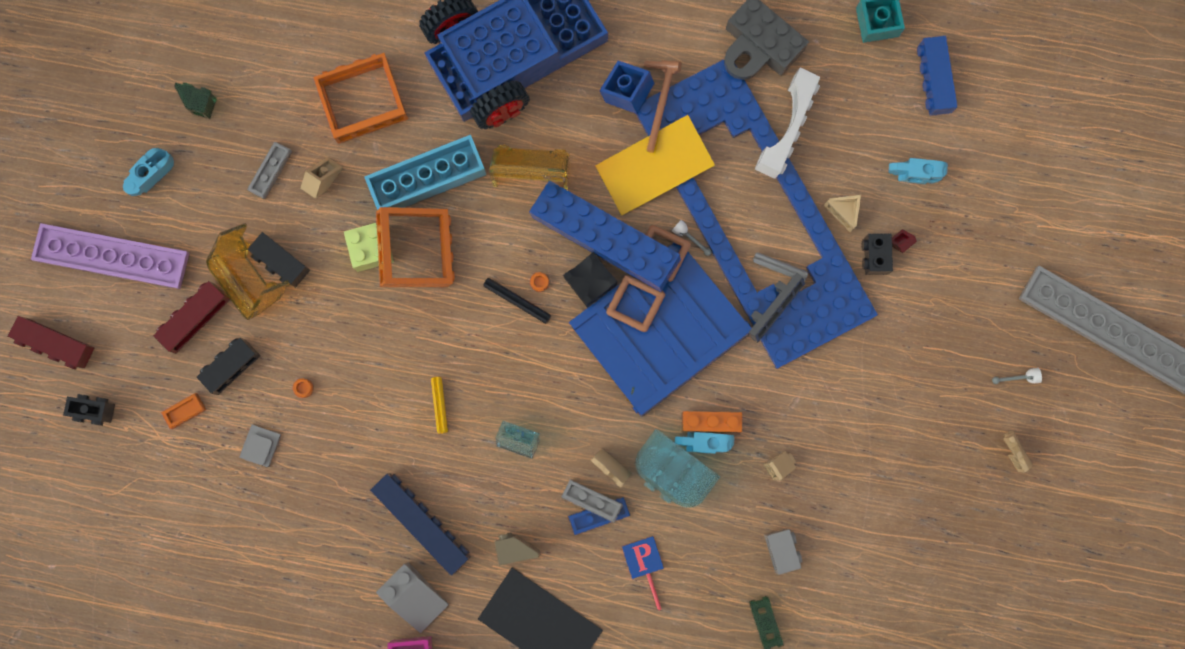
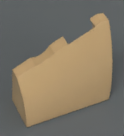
M1009 431L1005 433V438L1003 439L1012 452L1008 457L1018 472H1027L1032 468V462L1015 432Z

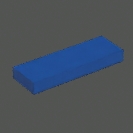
M624 497L616 499L615 501L623 504L616 519L617 521L630 516ZM588 510L568 516L574 535L611 523V521Z

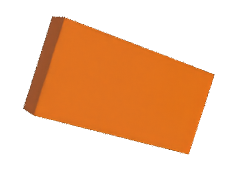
M194 393L161 413L169 428L174 429L204 412L206 408L198 393Z

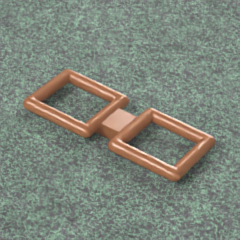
M651 225L646 233L647 236L653 238L654 234L682 246L679 251L681 261L668 280L671 282L674 280L691 243L655 225ZM625 275L606 313L631 327L647 332L665 298V292H659L630 275ZM629 284L656 296L643 323L616 311Z

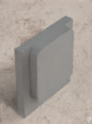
M252 424L239 457L269 467L281 434Z

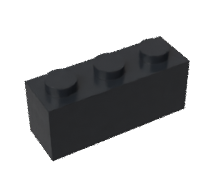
M263 232L247 249L252 253L251 258L259 264L262 261L267 265L265 267L267 271L273 275L277 273L281 276L279 280L287 287L291 284L296 288L310 271Z
M239 337L232 340L228 345L229 348L224 352L218 353L210 365H206L200 370V374L196 378L211 394L219 395L261 356L246 339Z

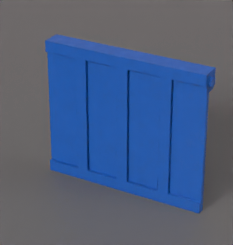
M673 243L668 248L679 253L682 246ZM687 252L674 280L668 281L662 291L665 292V298L647 332H642L607 315L606 311L619 285L569 322L574 331L631 402L632 409L641 418L750 335L749 331L752 329L750 324L742 318L689 252ZM629 284L616 311L643 323L656 296Z

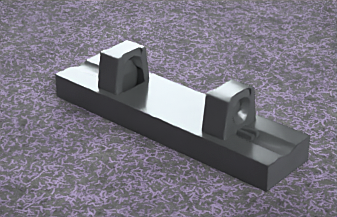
M796 273L787 285L778 281L775 288L780 294L762 315L756 310L753 312L751 317L756 324L749 331V334L755 342L758 343L805 285L803 276Z

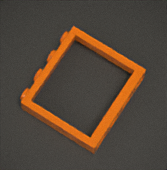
M385 53L373 54L370 58L358 59L350 65H341L336 67L335 70L324 71L321 75L313 77L333 137L338 144L408 120ZM384 66L398 109L339 129L325 87Z
M380 207L376 211L380 287H448L453 284L455 274L452 271L451 263H453L454 257L450 248L452 234L449 233L451 216L448 215V209ZM389 216L439 217L443 278H392Z

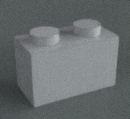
M786 528L764 535L776 574L780 575L801 569L800 563L803 561L800 552H796L794 544L797 541L794 532H790V529Z

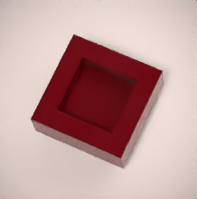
M904 229L892 237V247L901 253H904L917 242L916 237Z

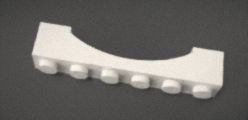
M801 67L795 73L788 89L791 92L793 103L789 127L784 137L771 148L766 147L763 150L755 170L774 179L779 174L784 173L787 167L785 163L786 158H790L794 150L791 146L800 135L799 127L803 126L807 119V116H805L806 110L809 111L813 104L811 98L819 90V76Z

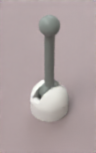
M680 220L672 232L677 236H687L704 251L706 256H710L712 253L711 249L705 248L688 233L686 223Z
M1032 368L1025 375L993 377L992 382L998 384L1003 381L1026 379L1029 383L1036 384L1042 382V374L1039 368Z

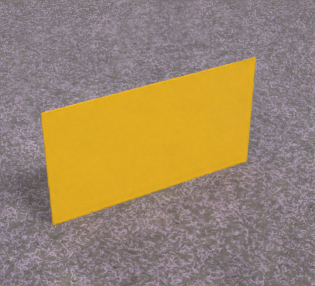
M688 115L659 130L654 153L646 151L650 138L648 136L595 165L621 216L715 166Z

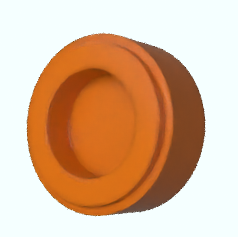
M537 272L532 275L530 285L533 290L543 292L549 286V279L546 274Z
M298 379L293 384V392L300 398H307L313 392V384L307 379Z

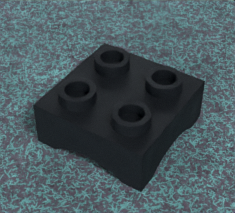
M594 252L563 275L564 279L586 307H589L617 285L616 279L605 268Z

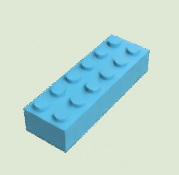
M468 135L367 175L364 178L378 210L380 207L405 208L487 174L471 135Z

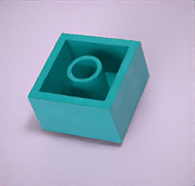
M899 0L859 1L856 12L863 43L900 37L905 26Z

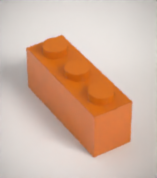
M683 411L681 432L741 433L742 412Z

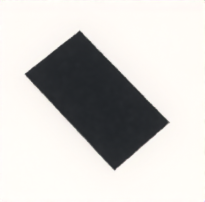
M513 568L510 569L478 618L479 621L520 649H591L603 631Z

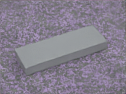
M274 141L247 190L265 200L293 151Z
M569 480L561 496L563 499L615 523L623 507V504L572 480Z

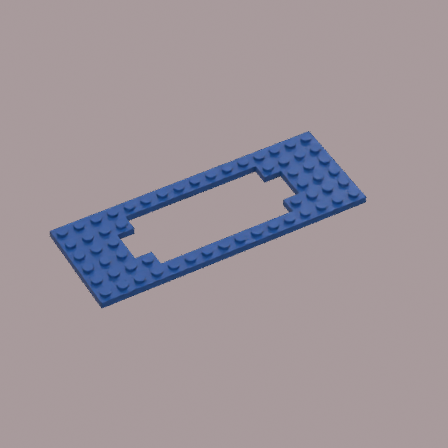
M724 60L669 88L659 130L688 115L699 135L725 123L733 138L750 130L762 152L766 147L771 148L779 142L745 80L732 77L725 69ZM661 92L645 99L636 114L648 136L651 134ZM786 158L785 163L787 167L784 173L779 174L776 178L822 259L806 267L815 284L798 292L761 338V342L776 369L878 316L789 158ZM693 177L676 186L749 321L754 326L756 322L751 317L753 312L756 310L763 315L777 298L779 292L776 291L774 284L759 292L756 291Z

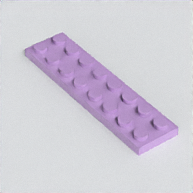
M40 223L31 260L181 289L189 252Z

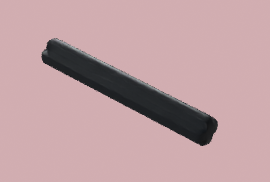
M490 278L485 280L483 286L541 322L545 324L549 322L551 318L549 313Z

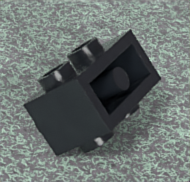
M867 234L861 242V248L865 254V258L862 259V268L865 270V275H889L893 272L892 234Z
M77 394V398L67 396L63 416L72 417V421L84 423L85 419L91 420V424L103 426L104 422H112L115 404L108 403L109 399L96 397V401L89 400L90 396Z

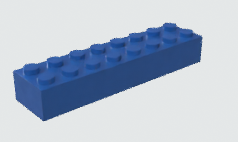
M550 180L529 211L532 218L586 250L594 252L600 258L659 292H662L681 261L679 253Z

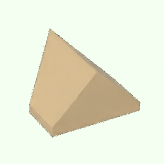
M861 195L830 198L823 206L851 232L857 226Z

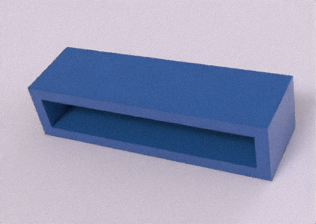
M946 36L923 38L917 47V54L921 58L920 72L924 77L923 91L927 95L926 109L929 110L930 116L953 113L958 106Z

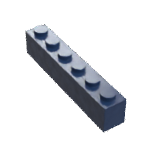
M387 473L370 491L451 576L454 575L471 558L468 555L470 553L463 544L459 546L455 542L456 537L449 530L445 531L441 527L443 523L436 516L432 517L428 513L429 509L423 502L418 503L414 499L416 495L409 488L405 489L401 485L402 480L396 474Z

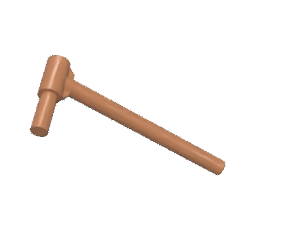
M662 60L661 62H644V68L661 69L665 74L647 152L654 153L672 76L681 71V61Z

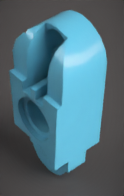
M160 148L150 149L129 170V176L123 181V190L131 196H140L143 192L147 193L172 169L174 159L171 154ZM149 170L148 175L144 177V173Z
M910 158L907 162L890 163L888 173L898 175V181L918 184L937 183L947 175L948 163L937 160Z
M688 432L687 437H675V445L687 446L686 452L709 454L727 452L731 450L735 441V435Z

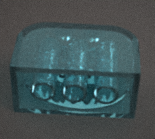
M657 429L652 432L638 451L634 461L638 476L645 481L644 486L652 492L655 490L661 493L659 497L668 504L673 502L686 508L699 505L720 478L718 474Z

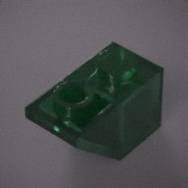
M183 82V85L175 83L174 87L185 108L193 115L210 119L217 101L212 91L203 87L197 89Z

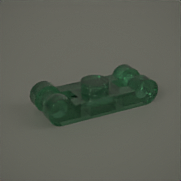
M764 596L761 600L749 601L763 649L784 646L769 597ZM764 607L766 612L759 614L758 609ZM773 633L774 638L767 640L766 635Z

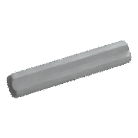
M759 252L753 258L754 263L793 278L798 273L803 276L804 281L807 279V271Z

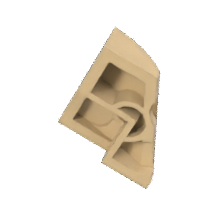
M601 449L591 460L608 477L613 479L620 488L631 475L630 471L604 449Z

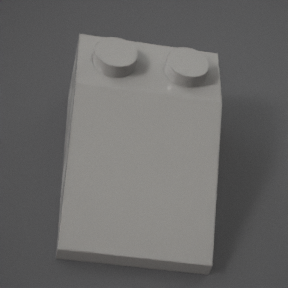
M409 562L405 563L376 592L392 610L419 633L449 605Z

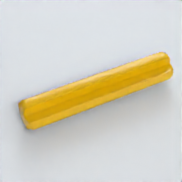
M433 377L431 378L436 428L437 433L443 434L448 432L442 378Z

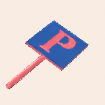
M652 536L622 546L632 579L647 575L657 609L661 610L650 575L652 572L664 569L654 537Z

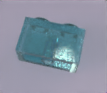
M502 421L496 435L497 447L533 459L540 443V433L506 421Z

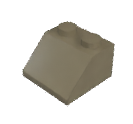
M512 533L502 534L499 536V539L494 541L499 565L537 558L541 555L539 549L518 535L512 536Z

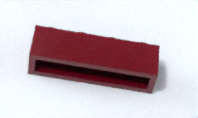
M210 281L205 282L199 286L198 292L194 296L187 298L184 305L171 314L170 319L157 328L153 337L168 352L176 354L231 299L216 284Z
M17 316L7 336L14 339L13 343L22 347L28 345L31 347V351L40 355L44 352L48 354V359L56 362L62 360L66 362V367L74 370L77 367L85 369L95 349L90 345L22 316Z

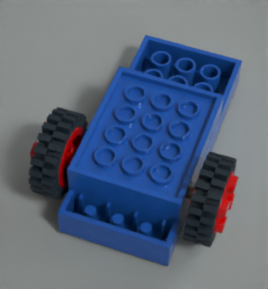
M439 0L437 2L438 5L433 4L425 11L426 15H422L421 20H419V27L428 42L431 44L439 42V45L424 53L461 119L465 122L474 118L478 127L484 130L501 126L507 122L506 120L517 117L521 113L520 111L525 109L524 106H527L528 102H530V97L525 90L526 87L608 42V32L588 0H499L479 12L472 0H444L443 2Z

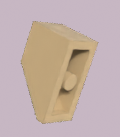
M329 157L325 158L305 171L300 189L316 199L328 190L343 167Z
M786 451L779 453L763 464L774 481H780L796 469L794 457L791 453L787 454Z

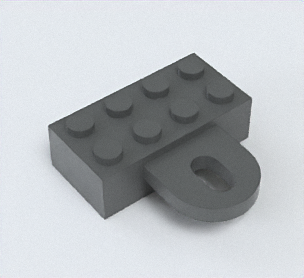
M746 0L727 22L725 30L733 35L736 40L726 51L724 66L732 77L741 80L752 78L765 64L782 76L805 51L809 41L760 0ZM742 54H748L751 60L743 68H737L734 62Z

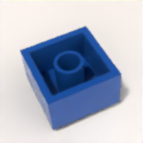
M618 60L601 87L600 93L605 103L637 114L655 83L650 71Z

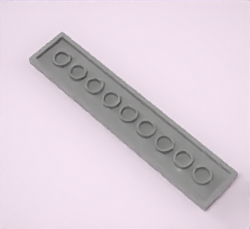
M1037 266L1019 300L1185 394V348L1043 267Z

